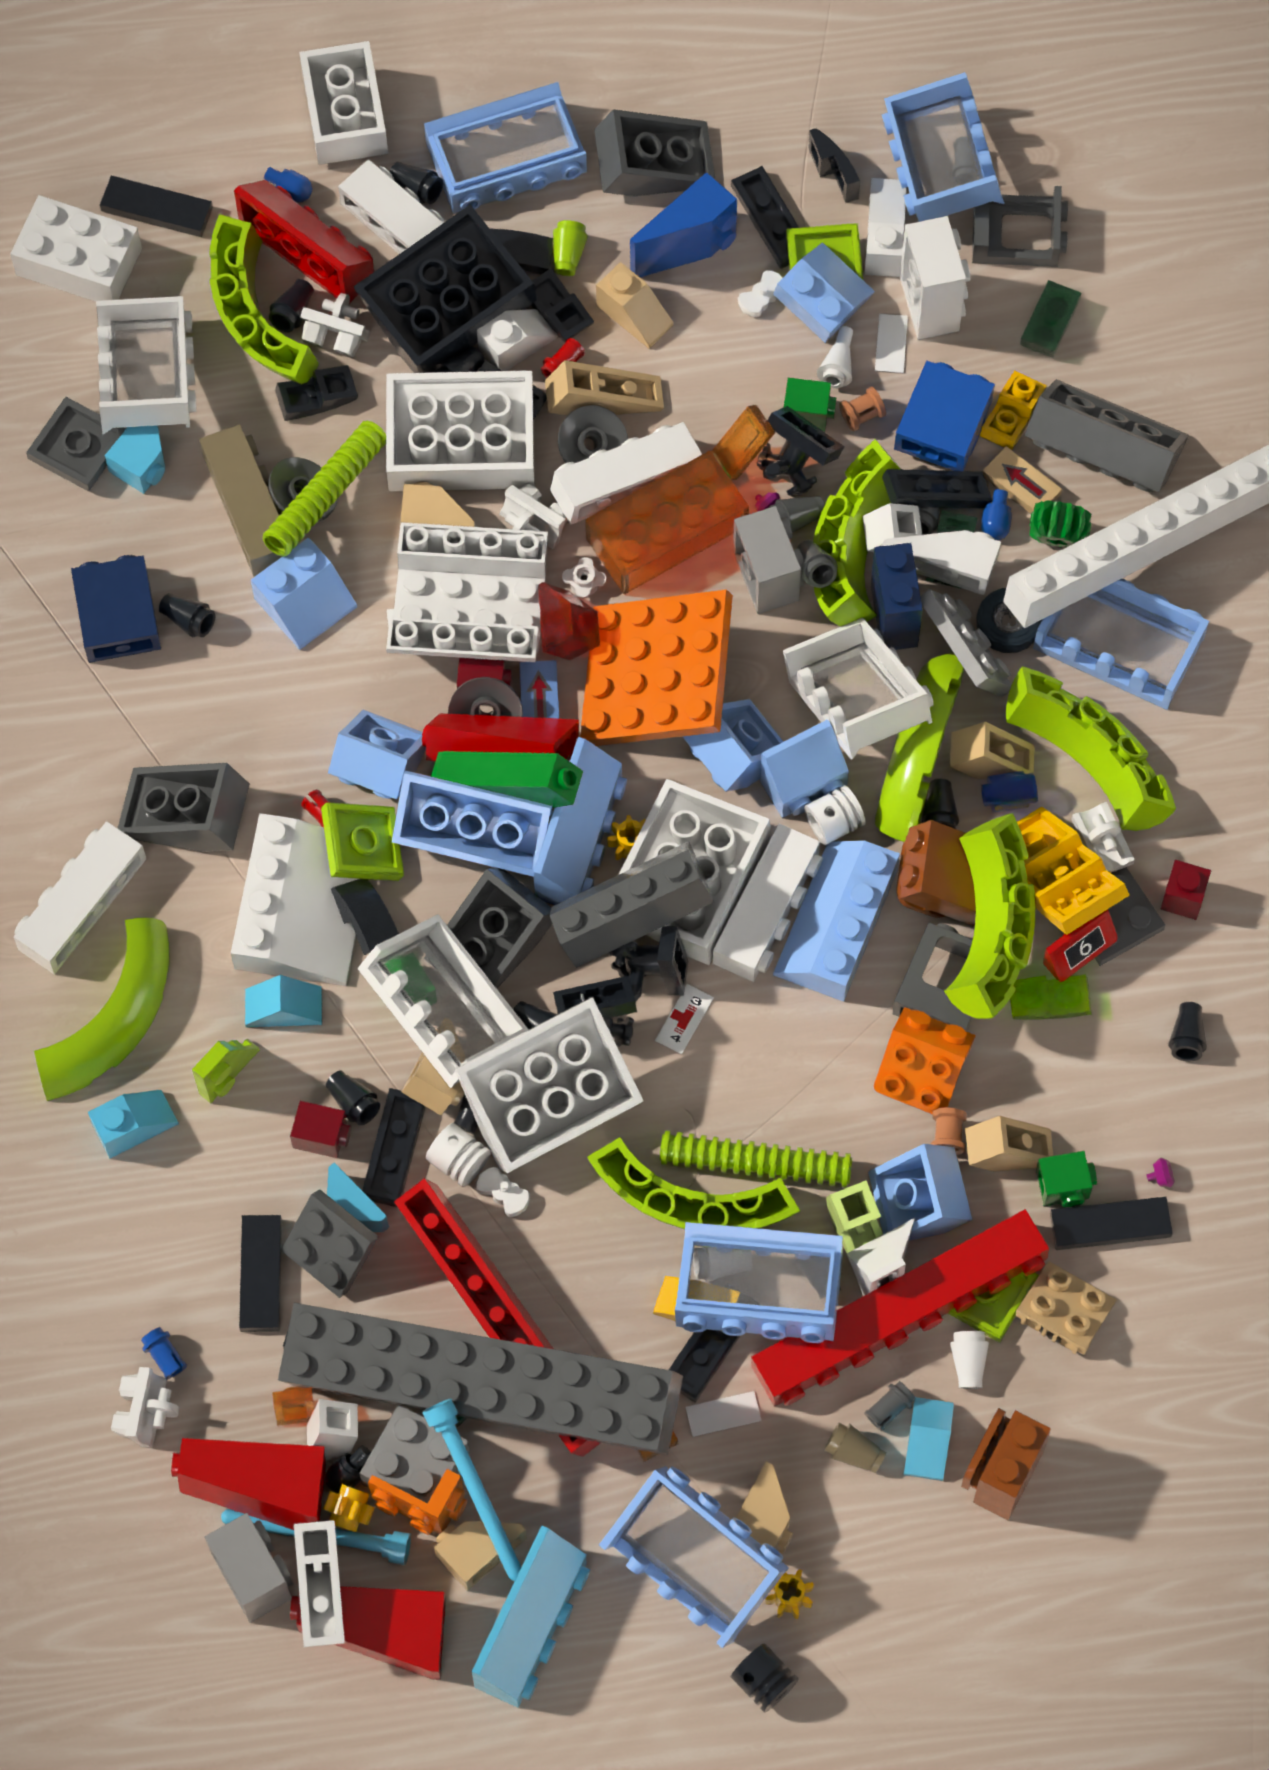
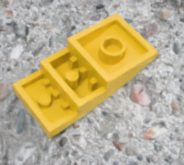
M1039 807L1017 821L1028 852V859L1024 860L1028 884L1034 885L1035 908L1066 935L1129 896L1125 883L1108 872L1102 858L1082 844L1078 832L1044 807Z

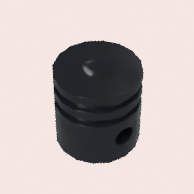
M765 1643L751 1652L730 1676L750 1698L755 1697L753 1701L756 1705L762 1704L761 1710L764 1713L780 1702L799 1680L796 1675L790 1676L792 1671L788 1667L783 1669L785 1664Z

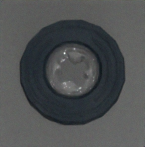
M1000 588L991 592L981 602L976 615L977 628L987 636L991 643L990 648L1002 653H1018L1029 648L1035 642L1037 629L1042 620L1026 628L1021 625L1017 618L1015 626H1010V623L1007 626L1002 623L1003 616L1009 614V618H1011L1014 614L1003 602L1006 588Z

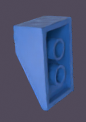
M706 172L630 238V270L641 278L710 258L720 249H727L736 238L737 198Z

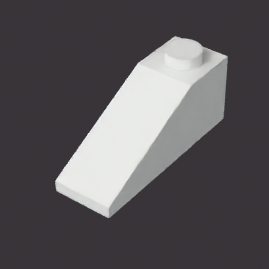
M871 178L865 275L900 277L905 223V200L903 195H906V188L902 189L900 181L897 179Z
M964 530L884 539L882 546L911 543L917 574L984 595L1001 542L994 540L991 535L984 532L973 533Z
M333 1520L294 1524L304 1647L345 1644L335 1522Z

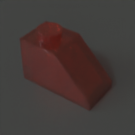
M545 582L538 584L543 652L570 661L600 646L598 612L571 591Z

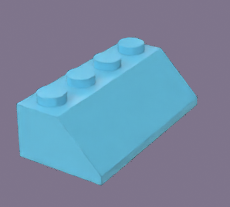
M542 1525L472 1670L474 1687L517 1708H519L523 1698L530 1700L539 1681V1678L534 1676L540 1661L545 1664L549 1661L556 1645V1641L551 1638L558 1625L561 1627L566 1625L573 1609V1605L568 1602L575 1589L578 1591L583 1589L590 1573V1569L585 1567L587 1564L586 1554Z

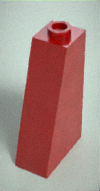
M440 713L424 727L422 745L426 747V761L436 762L438 752L558 753L570 761L579 736V720Z
M182 1438L180 1453H173L171 1475L172 1477H178L180 1493L243 1514L248 1513L249 1516L294 1530V1524L320 1522L326 1474L325 1446Z
M340 1586L345 1644L334 1645L432 1680L441 1679L446 1609L444 1592ZM292 1596L290 1620H296L297 1628L303 1634L300 1596Z

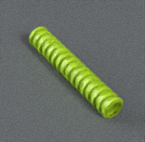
M363 421L346 442L340 446V449L327 461V464L321 468V471H318L314 478L308 482V485L295 497V500L289 504V507H286L282 514L277 517L276 521L269 526V529L263 533L264 544L271 552L282 557L288 556L292 549L298 545V542L305 537V534L311 530V527L330 508V505L335 503L343 491L349 487V484L362 472V469L368 465V462L386 445V433L379 425L372 421Z
M666 1130L665 1134L662 1135L659 1157L662 1165H666L668 1161L673 1162V1166L677 1167L679 1163H684L686 1168H690L692 1164L697 1165V1169L702 1170L703 1166H708L710 1171H714L716 1167L721 1168V1172L724 1173L727 1172V1169H731L733 1174L745 1171V1175L748 1176L751 1175V1172H755L757 1177L769 1174V1178L772 1179L775 1178V1175L781 1176L782 1180H787V1177H793L795 1182L802 1178L805 1179L806 1183H811V1180H818L817 1184L823 1185V1181L830 1182V1186H835V1183H842V1188H847V1184L850 1183L853 1159L850 1153H846L845 1157L839 1156V1152L835 1151L833 1155H828L826 1150H822L820 1154L815 1153V1149L811 1148L809 1152H804L802 1147H797V1151L791 1150V1146L787 1145L785 1149H780L778 1144H773L772 1148L767 1147V1143L763 1142L761 1146H756L754 1141H749V1144H743V1140L740 1139L737 1140V1143H733L730 1138H725V1141H719V1137L716 1136L713 1137V1140L707 1139L706 1135H701V1138H695V1134L692 1133L689 1134V1137H685L683 1132L671 1135L669 1130Z

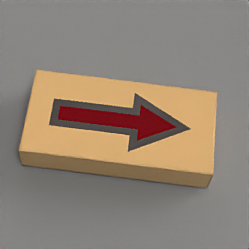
M1007 446L983 469V475L986 480L998 489L1007 491L1008 497L1030 514L1034 511L1036 503L1047 500L1055 502L1062 493V488Z

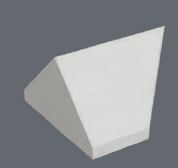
M914 1219L847 1253L863 1296L904 1275L906 1266L904 1257Z

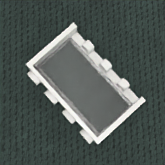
M183 296L96 301L99 326L97 327L100 373L99 392L101 401L99 402L102 435L112 428L186 424V428H189V413L196 412L195 390L188 391V386L195 385L194 363L187 364V359H194L193 337H186V333L193 332L191 311H184Z
M864 618L783 650L789 683L820 722L829 720L838 744L851 760L859 749L919 725L924 721H927L928 724L932 723L930 707L933 706V698L927 686H921L917 682L912 669L909 666L904 667L896 650L893 647L888 648L880 631L877 628L872 629Z
M438 914L376 945L358 967L360 973L450 1088L459 1082L455 1068L529 1030Z

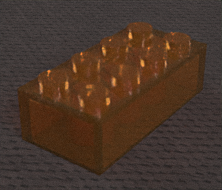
M709 450L586 518V540L623 595L731 536L734 530V519L749 515V505L714 454Z

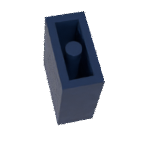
M903 543L874 547L870 586L874 610L877 614V628L888 648L893 647L895 650L916 648L919 643L923 609L912 544Z
M123 555L114 561L103 563L90 561L81 564L79 567L71 568L83 644L88 663L161 650L144 555Z

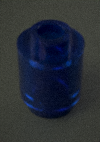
M1023 770L987 776V784L981 785L984 807L990 806L993 813L1029 808L1030 803L1038 802L1035 776L1033 773L1025 774Z

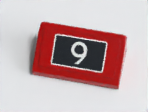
M1107 909L1071 933L1064 934L1046 948L1043 964L1057 981L1064 982L1117 941V933L1109 910Z

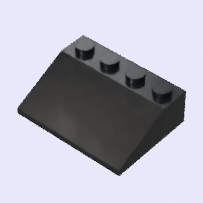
M471 205L465 207L354 286V290L413 373H434L438 364L465 352L478 343L477 329L505 311L524 310L537 301L533 281Z

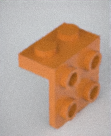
M904 1007L892 1030L874 1083L875 1091L930 1114H933V1110L948 1107L961 1069L973 1046L976 1035L965 1031V1029L958 1025L947 1024L931 1018L925 1012Z
M446 1469L428 1503L372 1475L368 1481L372 1498L377 1501L375 1503L376 1508L392 1517H396L397 1513H400L410 1518L409 1524L427 1535H431L432 1531L440 1534L448 1527L451 1519L458 1521L467 1504V1499L463 1498L465 1490L461 1475L449 1469Z

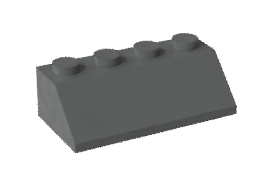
M1056 379L1039 396L1025 436L1033 439V443L1038 447L1048 450L1055 448L1067 453L1066 457L1080 464L1088 462L1100 467L1099 470L1107 476L1113 478L1121 476L1131 480L1133 485L1140 490L1146 492H1153L1155 490L1159 492L1166 484L1189 434Z
M688 841L552 906L550 919L561 947L577 968L714 903V900L692 845Z

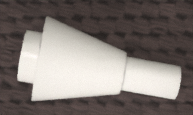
M848 326L839 328L836 343L817 370L819 380L831 383V388L845 387L852 381L850 343L853 330Z

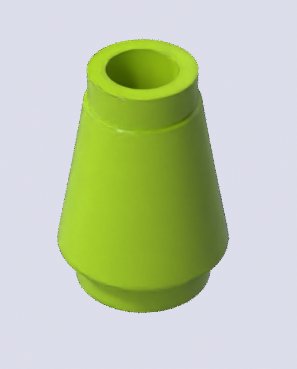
M562 220L558 222L557 228L553 230L554 272L561 276L575 275L588 238L587 233H585L586 226L577 221Z

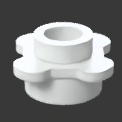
M583 557L579 559L578 564L574 568L566 569L563 572L562 580L565 584H570L571 590L578 598L585 599L594 594L598 587H602L606 583V575L603 572H599L593 566L592 559ZM585 575L588 578L587 580H582L581 576Z

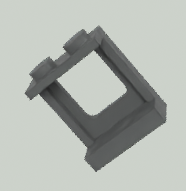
M1062 186L1054 187L1053 197L1002 195L1004 204L992 201L973 207L972 263L1058 267L1060 253H1066L1067 232L1061 231V222H1067L1068 200H1061ZM1030 215L1049 217L1051 220V247L1047 250L1008 249L1003 247L1001 243L1003 216Z
M928 922L894 1000L892 1014L900 1017L904 1007L911 1010H919L925 1012L931 1018L947 1024L958 1025L968 1032L972 1017L964 1014L954 1006L943 989L924 982L922 976L935 947L967 959L973 939L960 935L955 928L947 924L940 923L935 925Z

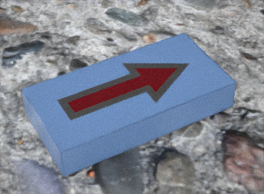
M557 661L519 662L523 717L559 718Z

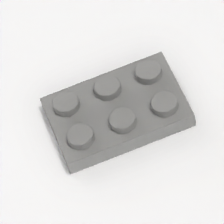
M929 589L921 595L923 607L975 686L1001 697L1009 693L1012 684L1008 677L1011 673L1003 661L999 658L995 659L988 648L991 646V643L987 636L979 628L975 630L969 621L972 614L968 607L960 599L954 600L946 593L942 595Z

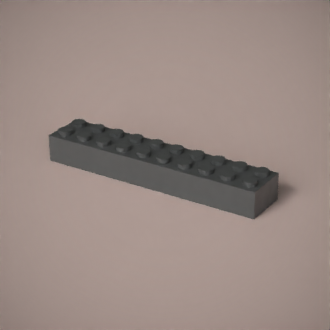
M295 1302L293 1304L278 1381L293 1386L395 1405L399 1404L426 1410L437 1403L451 1398L458 1411L456 1416L668 1455L683 1380L682 1375L671 1370Z

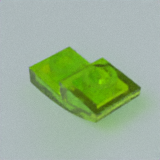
M1086 974L1070 976L1064 982H1059L1056 979L1048 980L1046 975L1018 979L1013 985L1016 988V991L1010 998L1013 1019L1041 1020L1092 1015L1089 984Z

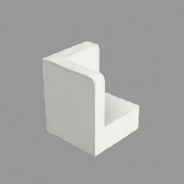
M319 1399L307 1423V1445L325 1446L326 1460L336 1461L345 1453L350 1454L358 1439V1407L354 1403Z

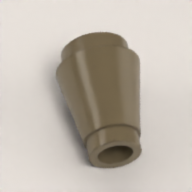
M840 1422L832 1432L824 1449L832 1454L831 1459L870 1470L874 1473L880 1468L887 1453L851 1424L845 1426Z

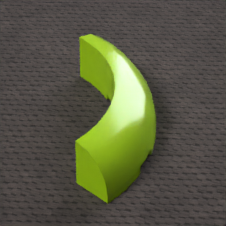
M219 214L213 230L209 251L211 258L210 286L213 300L223 323L239 346L264 367L291 381L300 384L308 382L319 365L309 346L296 342L280 333L274 327H271L264 319L258 305L255 289V270L258 253L263 241L252 223Z
M876 439L845 471L847 478L836 496L830 495L828 497L814 534L813 541L837 562L838 568L835 580L829 586L823 588L813 587L826 617L838 626L846 625L860 618H864L868 622L877 616L871 607L865 588L864 574L868 551L863 516L891 503L882 476L887 469H902Z
M945 654L932 658L921 668L916 678L921 686H927L932 695L933 706L930 707L932 723L928 724L927 721H924L919 725L899 732L896 737L875 815V826L889 837L902 842L905 841L909 828L920 824L930 786L929 782L923 781L924 776L930 778L932 776L949 715L952 712L960 689L964 667L956 655Z
M1022 666L1013 680L1006 705L1007 723L1022 727L1045 738L1076 760L1095 779L1107 795L1119 819L1121 830L1138 831L1150 829L1163 823L1174 813L1176 806L1162 774H1155L1146 760L1148 756L1147 750L1118 719L1091 698L1086 696L1081 700L1062 689V681Z
M1013 813L988 821L959 838L970 866L974 884L976 905L975 928L966 962L959 975L944 992L954 1006L964 1014L976 1019L993 1018L1004 1008L1016 991L1013 985L1016 982L1020 969H1024L1028 964L1033 943L1035 889L1033 884H1028L1024 860L1028 859V852Z
M155 918L125 920L127 933L125 963L117 986L108 1002L87 1025L73 1035L49 1047L34 1051L47 1101L67 1096L87 1087L92 1083L93 1079L102 1075L112 1066H118L145 1036L162 1003L170 965L168 932L166 924L162 920Z
M620 1137L587 1156L599 1176L628 1204L660 1222L681 1229H685V1222L760 1229L781 1222L801 1212L781 1178L752 1190L725 1195L707 1194L675 1186L661 1179L630 1152Z

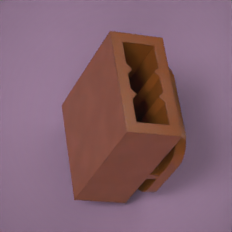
M933 820L909 828L902 846L896 887L897 897L903 906L934 918L948 916L964 923L975 925L974 884L965 851L959 840L960 837L966 834L965 832Z
M998 1408L965 1472L961 1487L967 1490L970 1487L976 1489L973 1503L1009 1521L1044 1452L1051 1428L1016 1410L1010 1419L1005 1416L1006 1411Z

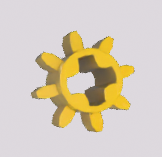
M627 815L626 820L620 825L616 822L612 823V831L615 835L607 837V844L611 848L617 847L615 860L618 861L622 857L627 859L634 843H628L626 837H634V841H636L646 819L638 822L632 820L630 815Z
M342 1484L339 1493L329 1491L323 1509L332 1512L329 1521L334 1520L336 1526L356 1532L359 1523L369 1525L375 1507L367 1504L370 1494Z
M801 1569L795 1575L787 1574L785 1571L772 1589L775 1591L774 1594H770L765 1598L766 1605L775 1603L778 1607V1618L786 1612L792 1613L795 1619H799V1609L802 1605L806 1608L812 1607L813 1601L804 1595L814 1589V1584L811 1582L803 1583L801 1580ZM790 1586L797 1589L796 1596H792L789 1601L784 1600L783 1591H788Z

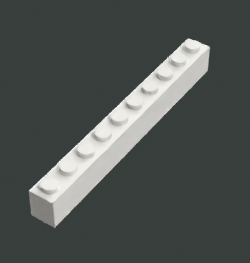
M1269 445L1009 576L1003 602L1021 625L1026 628L1268 504Z

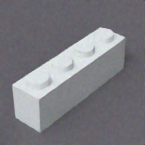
M369 159L338 186L340 204L398 254L444 223L443 218L437 211L425 208L411 189L407 187L403 189L395 182L392 174L385 167L380 166L378 168Z
M684 422L674 426L664 425L648 436L640 439L633 437L614 449L608 451L605 449L599 450L588 459L577 463L568 462L561 465L554 471L550 491L567 521L572 525L698 476L704 456Z
M107 821L100 830H93L87 837L84 850L76 859L71 858L64 866L60 880L54 887L50 886L42 893L38 900L39 906L31 916L23 917L18 923L14 932V940L18 950L55 975L145 862L146 856L143 845Z
M778 824L713 949V964L752 982L755 981L759 971L766 973L774 956V952L770 950L775 940L782 941L789 928L790 920L786 919L792 907L795 909L800 907L807 891L803 885L808 876L815 877L822 863L823 857L819 856L820 841L785 825Z

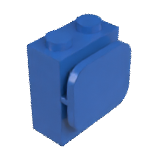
M926 360L896 431L894 450L954 471H964L969 456L973 453L980 437L981 428L985 423L986 415L993 401L995 384L989 382L983 376L977 374L968 375L956 371L946 363H933Z

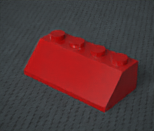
M261 180L236 187L234 195L239 220L252 223L265 246L336 299L340 293L347 294L350 297V304L358 296L354 286L374 272L373 257L364 247H355L346 240L345 235L337 227H328L320 221L318 215L310 207H301L293 201L291 195L281 186L274 187L268 181Z

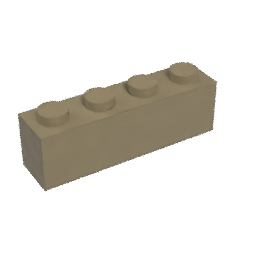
M238 424L202 437L199 441L205 463L254 577L282 557L271 552L264 544L262 537L263 533L269 529V526L276 521L283 511L278 507L268 491L269 474L265 465L258 466L254 456L259 455L252 435L245 436L241 425Z

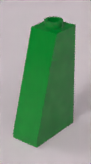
M438 752L431 777L551 805L552 808L574 805L583 770L558 753Z

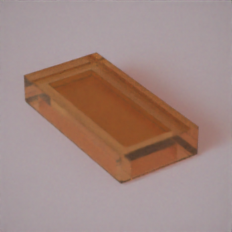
M757 405L747 406L710 453L729 481L737 480L773 437L775 431Z

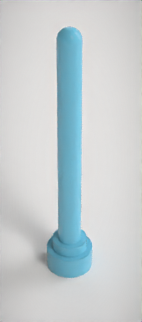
M451 1398L429 1407L422 1413L428 1426L434 1427L436 1433L441 1432L509 1579L515 1581L521 1565L455 1426L458 1423L455 1417L458 1411Z
M227 1509L223 1511L221 1519L224 1524H228L244 1514ZM249 1516L253 1523L260 1520L269 1533L295 1537L294 1530ZM335 1528L336 1545L379 1552L382 1557L388 1558L389 1563L406 1565L411 1546L410 1533L394 1531L393 1534L386 1533L385 1537Z

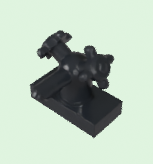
M785 406L772 412L765 425L786 439L779 455L771 452L770 443H764L756 465L763 471V477L766 479H773L782 474L789 476L794 486L786 491L789 496L805 494L817 482L816 476L807 480L802 471L809 457L823 466L838 459L845 446L793 409Z
M663 926L661 928L659 945H638L632 941L607 953L609 956L616 957V960L611 964V968L617 970L620 977H629L636 1002L641 997L643 980L647 975L661 976L664 979L669 995L684 996L689 961L677 927Z
M628 976L553 992L558 1015L592 997L612 1037L615 1038L614 1041L617 1047H620L622 1044L623 1046L631 1044L634 1019L632 1017H627L625 1020L618 1018L617 1023L613 1022V1017L637 1012L636 1001Z

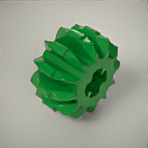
M1050 500L1038 502L1031 513L1029 524L1030 536L1039 543L1066 548L1090 536L1092 514L1082 506H1075L1071 503L1053 502Z

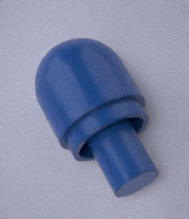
M269 167L264 175V180L276 185L275 187H283L296 203L306 201L312 194L311 181L306 176L292 169H285L283 172Z
M1001 489L994 490L993 501L987 504L983 510L981 523L982 532L991 535L997 541L1004 539L1008 535L1012 521L1011 507L1007 505L1008 492Z

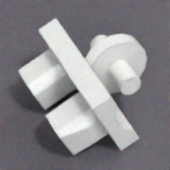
M344 293L339 294L336 302L324 299L322 309L332 312V316L303 307L300 316L305 321L302 335L304 342L322 347L327 331L331 330L339 333L333 350L350 357L355 356L361 340L368 342L371 331L366 330L364 325L344 320L345 316L357 319L359 309L349 306L350 297Z
M527 483L520 489L511 485L505 491L506 499L500 511V516L514 526V530L548 532L547 546L552 549L559 544L563 527L567 523V519L558 503H553L549 508L541 504L542 495L539 489L530 483Z
M1107 802L1101 803L1090 810L1072 815L1071 820L1083 845L1102 858L1108 872L1112 873L1134 864L1135 859Z
M139 1367L138 1374L122 1376L119 1388L120 1396L125 1400H132L130 1412L117 1411L114 1414L111 1430L119 1436L131 1439L141 1447L153 1448L156 1429H164L166 1417H177L179 1413V1406L169 1402L171 1390L165 1388L167 1380L154 1374L153 1369L147 1367Z

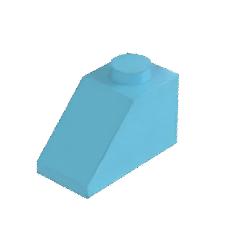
M159 425L127 427L105 454L108 471L143 494L151 485H156L165 472Z
M162 1090L123 1094L88 1111L93 1128L109 1159L179 1124Z

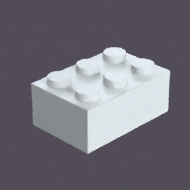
M369 41L299 52L318 165L388 154L385 124Z
M38 195L10 255L17 276L93 301L119 300L142 250L138 227Z
M948 216L905 225L900 281L918 340L958 332L960 330L961 317L966 316L964 299H968L966 282L970 281V270L966 259H960L958 250H961L959 232L957 228L951 229Z

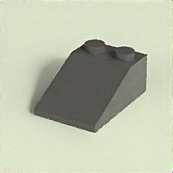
M613 109L594 129L603 193L626 196L686 191L706 172L715 179L707 121Z
M228 763L133 768L118 829L137 841L200 852L233 850L250 783Z
M500 868L486 869L447 926L492 984L498 989L538 945L551 927V907L506 870ZM425 956V957L423 958V960H424L427 964H429L432 968H434V966L430 963V961H429V960L427 959V957Z

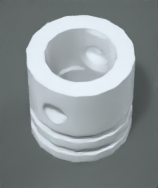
M846 785L842 786L839 790H834L831 795L827 794L804 806L807 820L814 834L825 846L847 835L849 830L853 832L858 827L866 824L864 813L857 798Z
M451 1123L433 1141L427 1151L426 1160L445 1175L450 1176L453 1181H458V1185L466 1187L481 1172L490 1157L491 1150L487 1147L483 1148L482 1143L476 1142V1139L457 1124Z

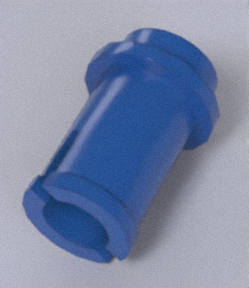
M158 1327L141 1339L144 1344L142 1350L144 1353H150L163 1372L165 1379L169 1380L171 1377L180 1374L187 1367V1364L169 1341V1332H164L161 1327Z

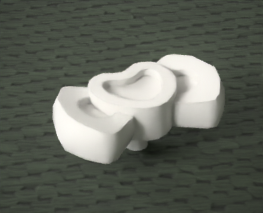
M764 271L761 276V282L755 284L751 292L739 294L738 305L742 312L751 317H760L762 312L768 309L769 304L777 300L773 293L782 276L774 271Z
M498 1167L488 1168L479 1174L476 1182L478 1194L492 1195L495 1203L504 1206L508 1217H515L526 1211L530 1202L529 1192L525 1189H520L517 1183L510 1182L508 1176L502 1174Z

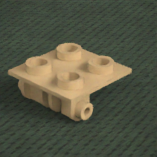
M1048 1261L1017 1308L1016 1317L1022 1319V1325L1026 1324L1038 1332L1043 1327L1044 1329L1041 1333L1043 1337L1046 1336L1048 1331L1054 1333L1051 1340L1054 1343L1058 1337H1061L1062 1339L1059 1344L1071 1350L1073 1354L1076 1355L1079 1352L1085 1355L1092 1343L1093 1337L1117 1299Z

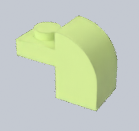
M866 1180L827 1196L826 1202L836 1235L843 1238V1246L846 1253L883 1235L877 1221L881 1215Z

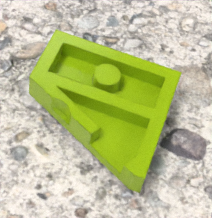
M245 1039L242 1044L237 1040H230L229 1042L218 1041L192 1069L199 1095L210 1104L217 1096H225L235 1083L234 1078L260 1051V1048L249 1039Z

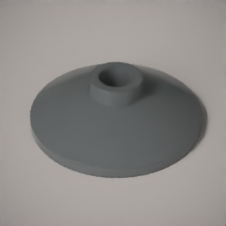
M595 405L583 406L571 412L562 422L558 432V448L565 463L580 462L588 459L599 450L605 449L608 451L614 449L628 440L626 428L619 417L612 411ZM585 438L593 440V450H588L585 447Z
M299 457L286 458L277 463L269 476V490L278 507L282 511L289 507V504L295 500V497L308 485V482L314 478L316 473L321 471L322 467L308 459ZM337 500L333 505H330V508L318 522L330 516L337 505Z
M479 677L471 679L457 688L451 697L448 714L523 717V708L519 696L508 684L491 677ZM488 703L493 707V710L485 713L480 709V705Z

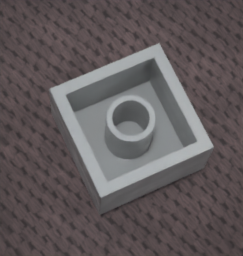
M776 506L734 519L733 553L757 614L799 601L800 587L804 586L801 573L804 562L799 549L793 550L789 540L792 538L790 524L786 517L780 518Z
M398 1404L360 1471L362 1485L368 1488V1481L373 1475L428 1503L446 1469L457 1474L459 1471L441 1432L436 1433L434 1427L428 1426L424 1417ZM461 1437L466 1447V1450L469 1454L470 1449L468 1440Z
M245 1513L205 1536L213 1558L249 1623L291 1600L288 1587L294 1584L290 1577L291 1575L279 1554L272 1558L270 1552L274 1551V1547L260 1520L253 1523L248 1513Z

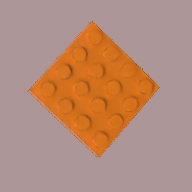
M725 589L594 606L580 738L588 740L595 746L720 732L733 595Z

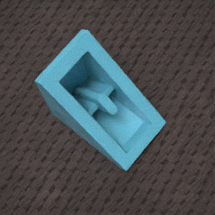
M278 975L245 989L246 1027L322 1025L321 986Z
M335 1163L331 1164L328 1167L327 1195L372 1232L386 1231L389 1228V1224L384 1212Z
M915 1397L904 1475L943 1481L954 1403Z

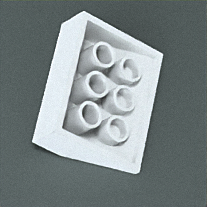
M532 371L386 374V473L389 491H403L404 484L413 485L416 482H428L434 486H441L444 490L508 489L511 485L520 489L527 483L535 487Z
M666 779L619 874L688 841L690 842L714 903L665 925L677 927L687 957L710 965L713 959V949L772 837L770 819ZM661 928L646 935L660 942Z
M259 813L231 949L234 969L347 986L356 933L351 922L344 924L331 888L357 879L331 877L323 827L299 819Z
M592 997L455 1068L481 1134L489 1150H491L498 1168L506 1173L644 1102Z

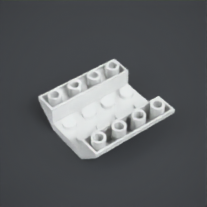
M401 522L397 552L399 570L393 617H390L387 653L536 662L540 647L544 606L548 532Z

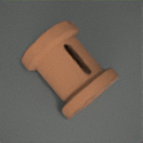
M874 387L867 388L865 394L849 402L846 400L839 402L842 417L853 432L859 429L860 424L876 416L879 418L886 416L885 405Z
M948 1107L933 1110L932 1119L936 1121L935 1140L931 1144L955 1147L956 1155L964 1153L965 1144L961 1142L962 1124L967 1120V1113L963 1110Z

